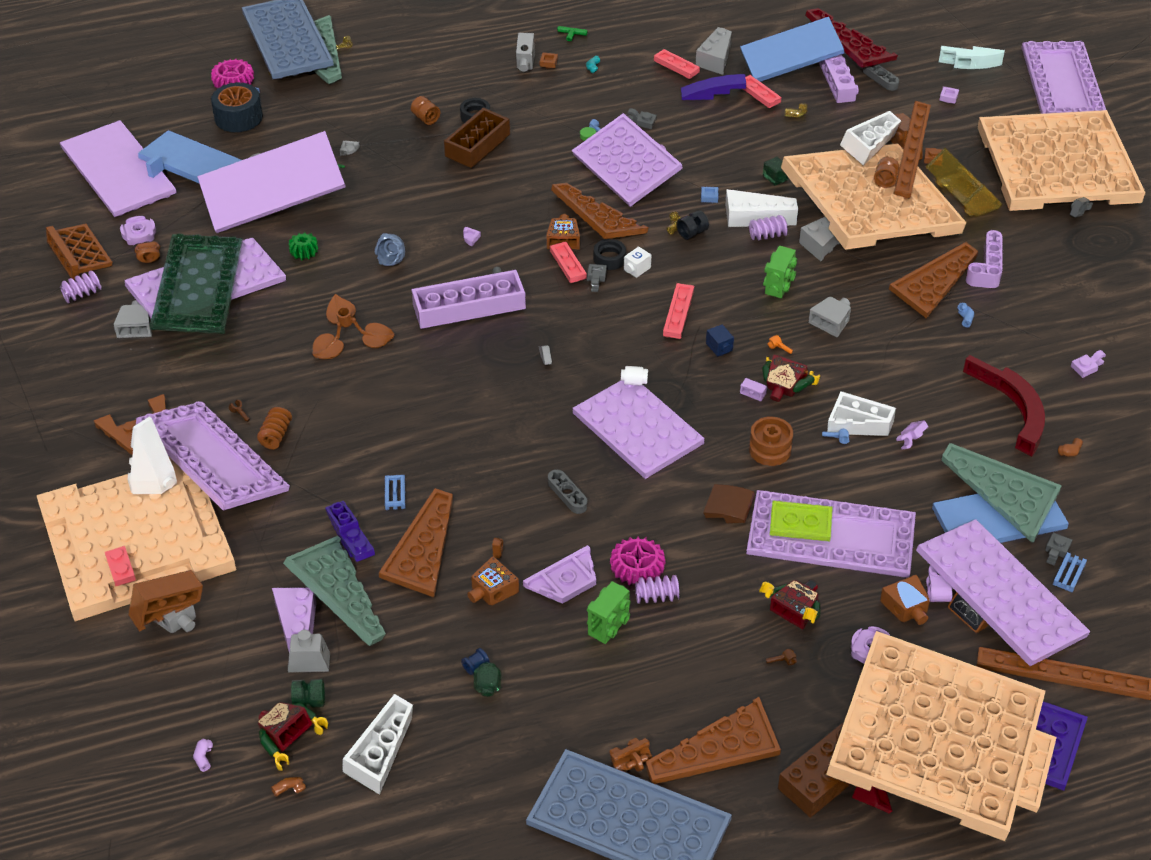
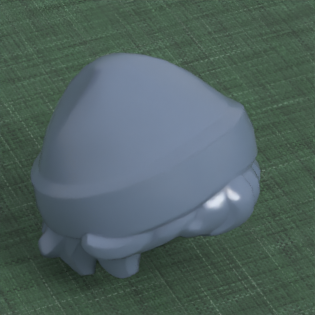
M383 233L380 236L375 247V255L378 256L379 264L394 266L403 260L405 246L399 236Z

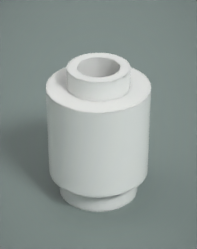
M625 366V370L621 369V381H624V385L642 386V384H647L648 369L636 366Z

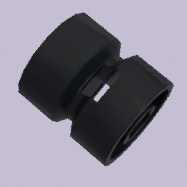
M696 210L678 219L676 226L681 237L688 240L708 230L709 222L704 212Z

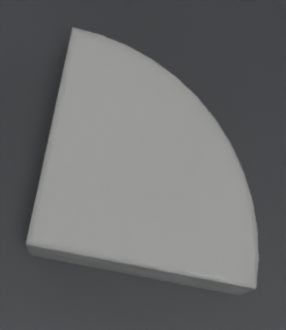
M343 141L340 155H349L356 152L360 147L359 142Z
M539 346L543 363L545 365L551 364L549 346Z

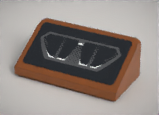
M956 592L948 608L974 632L978 633L986 628L988 623Z

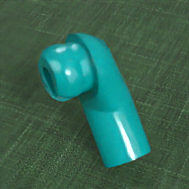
M594 56L587 61L586 67L591 73L598 70L596 64L600 62V58Z

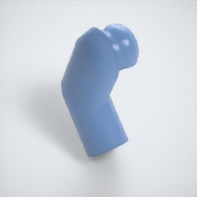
M960 303L957 309L963 317L962 325L970 327L974 311L966 303Z

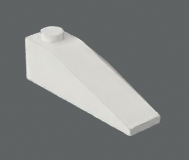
M149 416L135 425L132 431L131 448H133V456L129 459L131 473H128L127 478L132 494H162L177 484L172 463L155 424Z

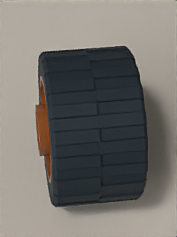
M240 82L229 83L213 92L211 103L214 120L220 129L234 133L243 132L255 128L262 121L263 113L260 94L252 85Z

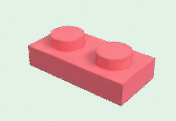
M125 546L105 552L115 587L136 581Z

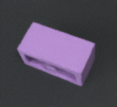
M745 378L740 388L741 394L762 401L767 391L766 385Z

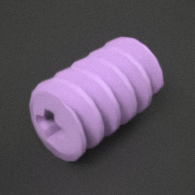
M777 215L776 217L771 216L770 218L765 217L764 219L751 220L749 223L751 238L754 240L756 236L759 241L761 240V235H763L764 239H767L768 234L771 238H774V233H776L777 237H780L781 232H783L784 236H787V222L782 215Z
M89 271L88 275L83 273L82 279L80 276H76L75 281L72 278L68 279V283L62 281V287L60 286L67 303H70V297L76 301L77 294L80 298H83V292L89 296L90 289L94 293H96V287L101 290L100 282L93 271Z
M666 575L663 581H661L659 576H656L654 582L651 577L647 578L646 583L643 577L639 578L638 583L635 582L637 604H640L641 598H644L645 602L648 603L650 597L656 603L658 596H660L662 602H665L666 596H669L670 601L673 602L674 595H677L679 600V584L676 575L672 576L671 581Z

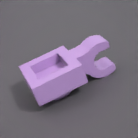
M1101 350L1094 353L1091 358L1086 354L1073 360L1071 367L1083 378L1098 370V366L1104 363L1101 358L1105 357L1106 354Z
M925 420L912 422L896 439L897 441L904 440V445L901 448H910L912 446V439L921 437L923 431L928 428Z

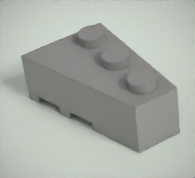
M718 27L696 50V65L723 75L731 48L732 31Z
M826 217L801 227L799 243L820 261L837 244H840L829 230L830 222Z

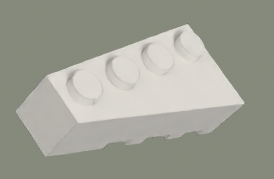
M888 111L848 129L840 146L864 165L895 135L901 120Z
M726 189L725 206L728 227H747L753 219H764L765 217L770 218L777 215H782L785 218L787 226L797 224L798 206L796 198Z
M394 694L343 758V772L380 795L411 722L413 705Z

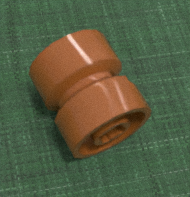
M425 96L417 97L411 104V112L427 125L434 124L440 117V109Z
M883 157L879 160L874 174V181L878 186L889 188L895 184L899 171L898 161L892 157Z

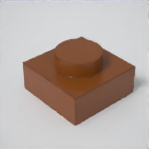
M543 52L540 59V67L555 68L558 54Z
M926 148L924 163L940 165L942 149Z

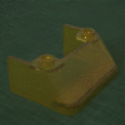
M946 148L926 166L937 178L935 182L941 188L945 186L966 207L964 211L970 217L973 215L978 217L998 210L1003 205Z

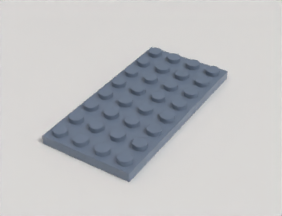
M273 0L242 7L243 15L272 79H280L290 75L334 66L333 59L303 0Z
M565 749L528 815L526 825L612 860H712L731 821L732 814Z

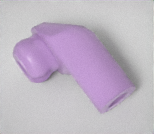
M209 739L198 741L193 754V758L202 772L207 771L211 767L206 758V752H210L211 748H213V743Z

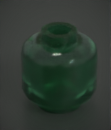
M482 663L474 670L473 687L482 696H493L495 692L501 689L502 672L495 664Z

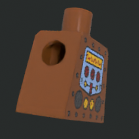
M562 214L559 218L551 219L547 232V249H550L552 245L567 242L571 249L580 250V234L575 218H569L568 215Z
M493 556L472 575V590L467 595L473 603L482 598L489 605H494L519 592V579Z

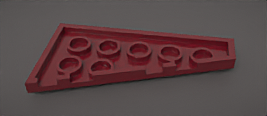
M819 8L806 11L805 16L811 22L826 17L830 18L844 48V52L861 68L897 59L898 55L896 53L890 54L886 51V47L873 44V40L855 29L851 31L846 28L847 24L834 21L833 16Z

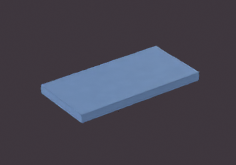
M829 17L740 46L751 75L758 81L844 54V48Z
M169 130L138 153V158L146 162L155 155H160L164 169L199 183L197 176L242 161Z
M979 494L933 503L932 509L945 533L976 519L1000 543L1026 538ZM1056 501L1038 535L1068 528L1069 523Z

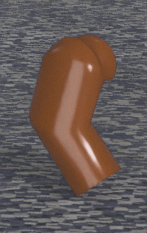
M1075 438L1072 444L1059 446L1058 454L1061 456L1065 455L1066 457L1077 456L1083 441L1080 438Z
M288 777L271 786V790L277 797L292 787L296 793H299L306 788V785L301 777Z

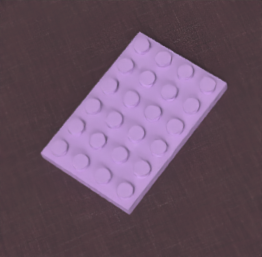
M624 113L572 150L573 155L630 207L683 168L677 159Z
M619 381L573 407V414L644 479L704 444V438L644 385H624V381Z

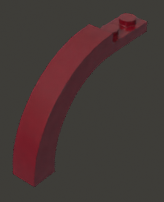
M969 355L965 360L963 372L1003 392L1019 408L1023 416L1024 428L1018 434L1015 448L1032 457L1040 444L1045 425V411L1039 395L1023 377L1013 370L1005 367L1001 371Z

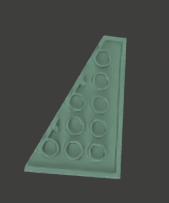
M328 15L314 21L333 59L334 66L313 71L330 84L342 79L331 16Z
M949 443L942 455L941 461L1029 541H1035L1062 485Z
M339 536L286 557L283 564L365 643L371 646L383 640L386 633L379 623L378 616L374 615L371 610L372 604L364 591L362 583L358 582L355 576L356 570L348 558L347 551L342 549L339 543L341 541Z

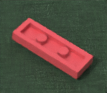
M665 49L654 55L655 62L686 78L691 79L700 72L699 66Z
M751 75L745 77L746 89L743 90L762 104L771 108L781 103L782 97Z
M567 242L550 246V252L570 283L587 279V273Z

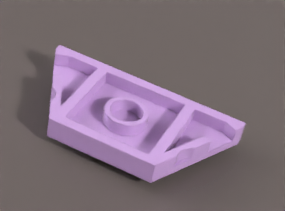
M587 545L523 580V586L562 604L596 585L590 547Z

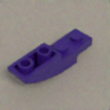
M344 501L325 507L337 535L341 538V543L350 558L353 557L358 562L375 555L374 548L359 528L357 519Z

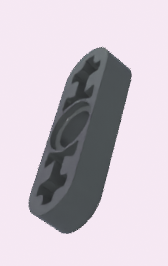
M879 64L863 67L864 74L887 90L893 91L898 89L899 78Z
M550 471L548 474V485L573 513H584L587 510L586 496L563 471ZM565 489H570L573 492L570 494H565L562 491Z

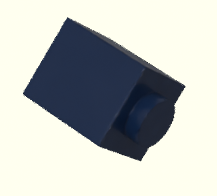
M723 324L707 330L706 344L717 357L733 351L734 337Z

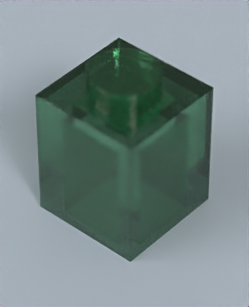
M778 157L765 161L763 166V176L774 186L788 180V176L781 169L783 161Z

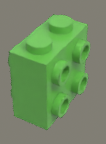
M779 246L776 252L772 253L770 263L767 262L765 267V273H767L763 286H766L765 294L782 298L784 293L789 291L790 282L794 281L796 271H794L798 260L795 257L796 250Z
M612 581L601 590L599 597L595 601L590 602L587 608L588 635L604 644L610 638L616 636L622 624L625 625L630 618L629 606L631 601L629 600L630 591Z

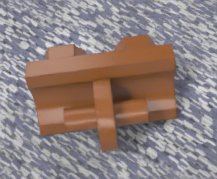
M634 738L629 741L628 747L622 750L615 747L610 750L613 767L623 772L635 768L638 772L644 769L643 763L652 758L649 750V741L646 738L642 740Z

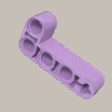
M991 230L987 232L984 244V263H971L969 265L966 283L970 286L996 288L999 286L1002 275V234L999 231Z

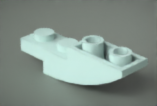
M941 46L939 62L954 64V68L960 69L991 68L1002 65L1005 50L973 46V50Z

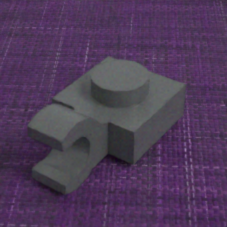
M630 108L628 114H631L628 118L633 122H637L636 125L648 129L653 128L657 115L643 111L639 114L633 108Z
M1085 197L1076 199L1071 205L1070 215L1075 218L1082 216L1085 210H1091L1093 203H1089V199Z
M589 264L587 280L591 281V292H598L599 282H605L607 265Z
M1053 533L1045 550L1050 552L1046 563L1055 565L1059 556L1065 558L1072 544V539Z

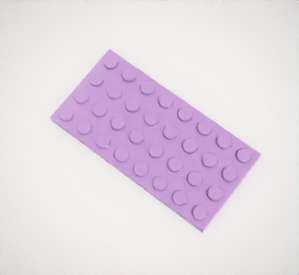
M252 237L124 281L126 288L137 302L144 307L151 320L157 326L286 281V275Z
M976 519L918 545L916 551L1029 666L1088 637L1090 630Z

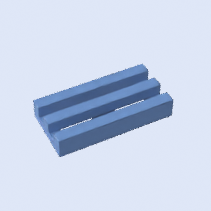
M405 475L385 476V510H389V507L397 509L398 506H401V509H405ZM389 480H393V501H389ZM397 480H401V501H397Z
M1067 552L1053 585L1073 592L1087 560L1083 558L1081 561L1076 555L1073 558L1071 553ZM1068 562H1070L1069 570L1061 583L1059 582ZM1075 565H1078L1079 568L1076 572V575L1071 585L1069 586L1067 585L1069 578L1075 568Z

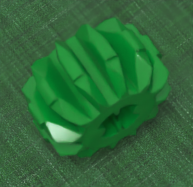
M298 233L297 236L293 235L292 239L289 240V252L295 259L300 258L303 260L307 258L309 260V257H315V253L318 252V241L312 233Z

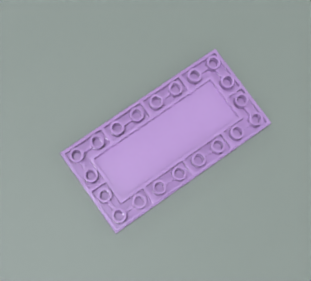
M1029 41L1022 43L1021 48L1041 114L1106 110L1084 42Z
M121 120L60 142L61 148L114 217L137 210L144 205L152 204L157 200L168 198L176 193V188L162 171L154 178L148 176L146 161L138 158V153L143 148Z
M325 131L197 176L216 233L345 188Z
M195 402L194 404L179 406L178 408L163 410L158 413L146 414L136 419V424L149 416L152 418L168 456L222 510L289 490L290 485L203 402Z
M757 490L746 554L908 578L911 571L916 512ZM772 501L832 506L830 542L769 535Z

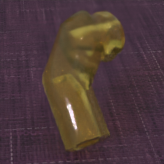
M800 103L799 109L786 108L785 116L800 117L806 114L808 111L807 104Z
M676 211L669 215L671 224L666 228L669 234L677 231L676 222L681 218Z

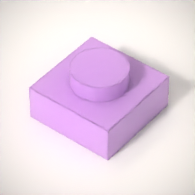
M943 87L939 101L955 104L959 89Z

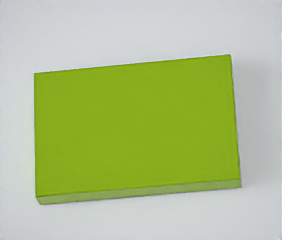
M772 501L769 535L830 542L832 506Z

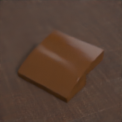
M714 484L703 513L706 518H724L726 523H745L755 493L742 487Z

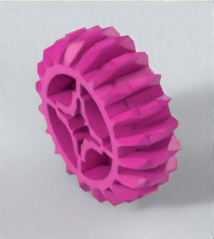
M242 59L218 62V65L214 66L211 73V79L214 87H217V89L223 85L236 82L251 85L254 79V71L251 64H248L247 61L243 62Z
M639 536L636 539L629 537L628 541L622 539L621 544H616L615 549L611 552V570L615 573L616 578H620L622 583L628 581L629 586L632 583H638L640 577H643L645 583L648 577H651L654 582L656 576L660 577L664 571V552L661 550L660 544L655 545L654 540L648 541L647 537L644 539H640Z

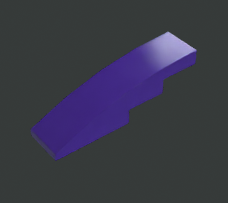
M745 74L709 78L682 87V100H713L714 94H730V89H746Z

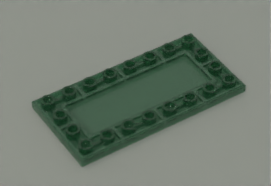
M172 234L152 314L150 330L225 334L243 244L242 238L234 236Z

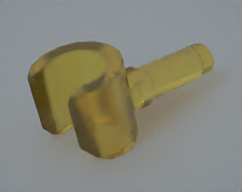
M345 36L343 42L337 45L336 49L338 50L342 47L351 48V37Z

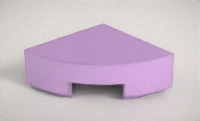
M465 227L463 234L465 242L473 246L481 237V232Z

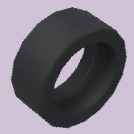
M470 98L463 101L460 105V118L462 122L466 123L476 114L469 113L470 111H480L482 108L490 110L489 103L481 98Z
M604 239L597 242L594 246L593 261L596 265H607V270H616L624 265L626 247L621 241ZM605 252H614L619 255L615 257H605L601 254Z

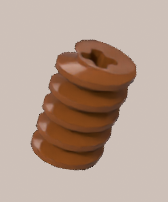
M274 407L269 410L257 434L258 441L265 448L274 450L279 447L292 420V415L287 409Z

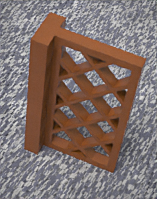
M87 224L55 230L53 226L46 227L48 244L73 280L80 273L112 266L111 259ZM73 237H76V238H80V240L78 241V240H74V239H72V238H73ZM84 240H88V241H92V242H91V243H86V242H84ZM69 243V244H73V245H75V246H74V247H70V246H67V244ZM81 246V247H85V248H87V249H86V250H82V249H78V248ZM91 249H93V250H96V251H98V252H97V253H94V252H90V251H91ZM74 253L81 254V257L74 256ZM86 256H89V257H93V259L90 260V259H86L85 257H86ZM81 263L88 264L86 266H80Z

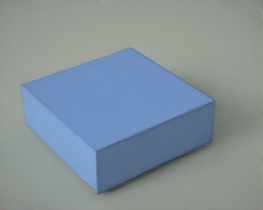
M158 154L146 162L149 177L154 178L164 170L162 157Z
M702 187L701 202L718 203V187Z

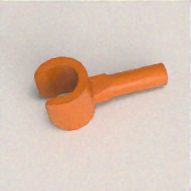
M778 335L769 338L768 346L771 349L778 346L792 354L793 350L785 346Z

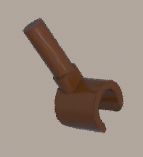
M240 400L235 401L237 407L230 403L229 410L231 412H238L246 422L250 421V418L241 408L242 402Z
M786 649L782 655L766 658V663L785 660L788 665H794L797 662V656L792 649Z

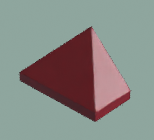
M856 786L852 796L853 799L886 813L892 812L887 791L873 786L868 791Z

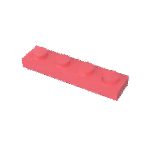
M676 284L663 336L681 339L694 293L693 285Z

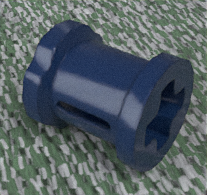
M478 648L468 658H462L461 663L467 673L473 675L475 670L483 665L487 666L490 661L485 651Z

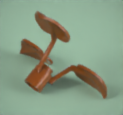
M335 294L329 302L326 316L329 322L337 324V335L334 337L332 334L326 333L318 336L313 343L312 355L319 359H331L338 356L344 348V343L338 340L341 327H349L352 323H354L361 334H364L362 337L363 343L370 348L384 346L394 338V332L380 323H370L365 327V331L362 330L356 319L353 318L356 313L355 306L350 301Z

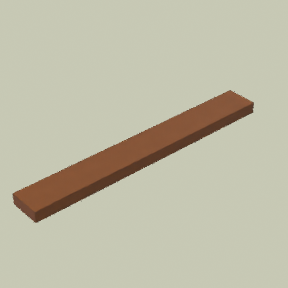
M918 101L914 102L893 192L894 195L908 199L911 197L931 108L929 104Z
M979 647L976 666L985 670L1151 700V678L1049 659H1044L1029 666L1017 653Z

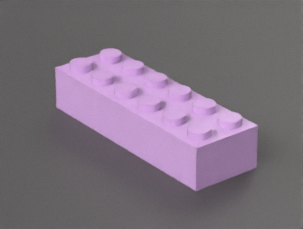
M517 270L412 289L413 307L420 329L526 309L525 291Z

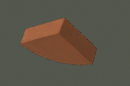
M494 538L492 544L493 556L495 558H500L502 555L503 540L499 538Z

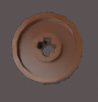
M764 417L757 420L751 427L749 447L751 457L756 462L768 466L781 465L786 462L791 456L793 429L791 425L778 417Z

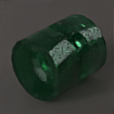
M311 679L309 683L305 680H292V704L302 703L305 706L310 705L312 708L324 707V680Z

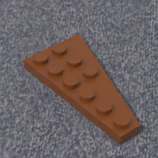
M552 184L551 191L604 239L623 238L648 232L649 227L637 225L636 220L632 218H624L622 216L623 213L603 202L600 204L595 202V198L592 196L582 195L581 190L570 184Z
M965 242L891 283L889 290L927 318L967 270L969 265L976 259L978 250Z
M436 488L433 490L379 571V578L431 597L435 596L453 494Z
M757 697L753 700V703L746 707L738 708L734 714L728 717H722L698 731L694 737L686 738L673 749H667L647 760L646 769L651 783L658 784L778 756L781 753V749L762 702Z

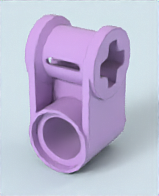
M930 565L928 569L929 576L926 579L930 602H951L952 587Z

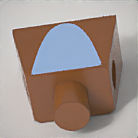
M917 575L882 588L881 603L901 622L914 618L918 625H922L928 620L926 612L928 611L930 600Z

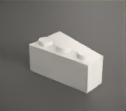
M840 392L828 420L827 432H838L844 428L848 430L849 435L888 436L894 423L896 408Z

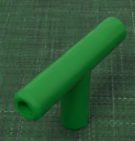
M557 27L558 32L568 33L566 40L569 42L572 41L574 34L584 36L588 34L586 29Z

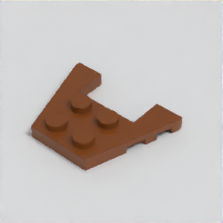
M164 394L148 400L153 413L166 410ZM110 414L94 420L97 429L103 430L106 436L112 437L119 446L133 455L131 440L133 427L137 425L136 420L126 422L120 426H116Z

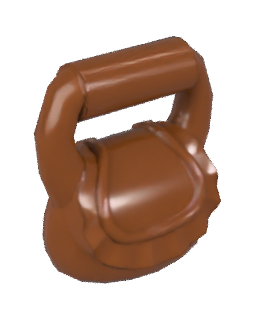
M155 241L140 243L134 249L136 258L142 263L154 262L160 256V245Z

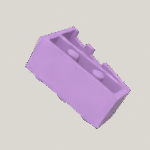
M272 588L289 652L291 635L298 634L301 630H308L313 634L316 598L315 593L309 588Z

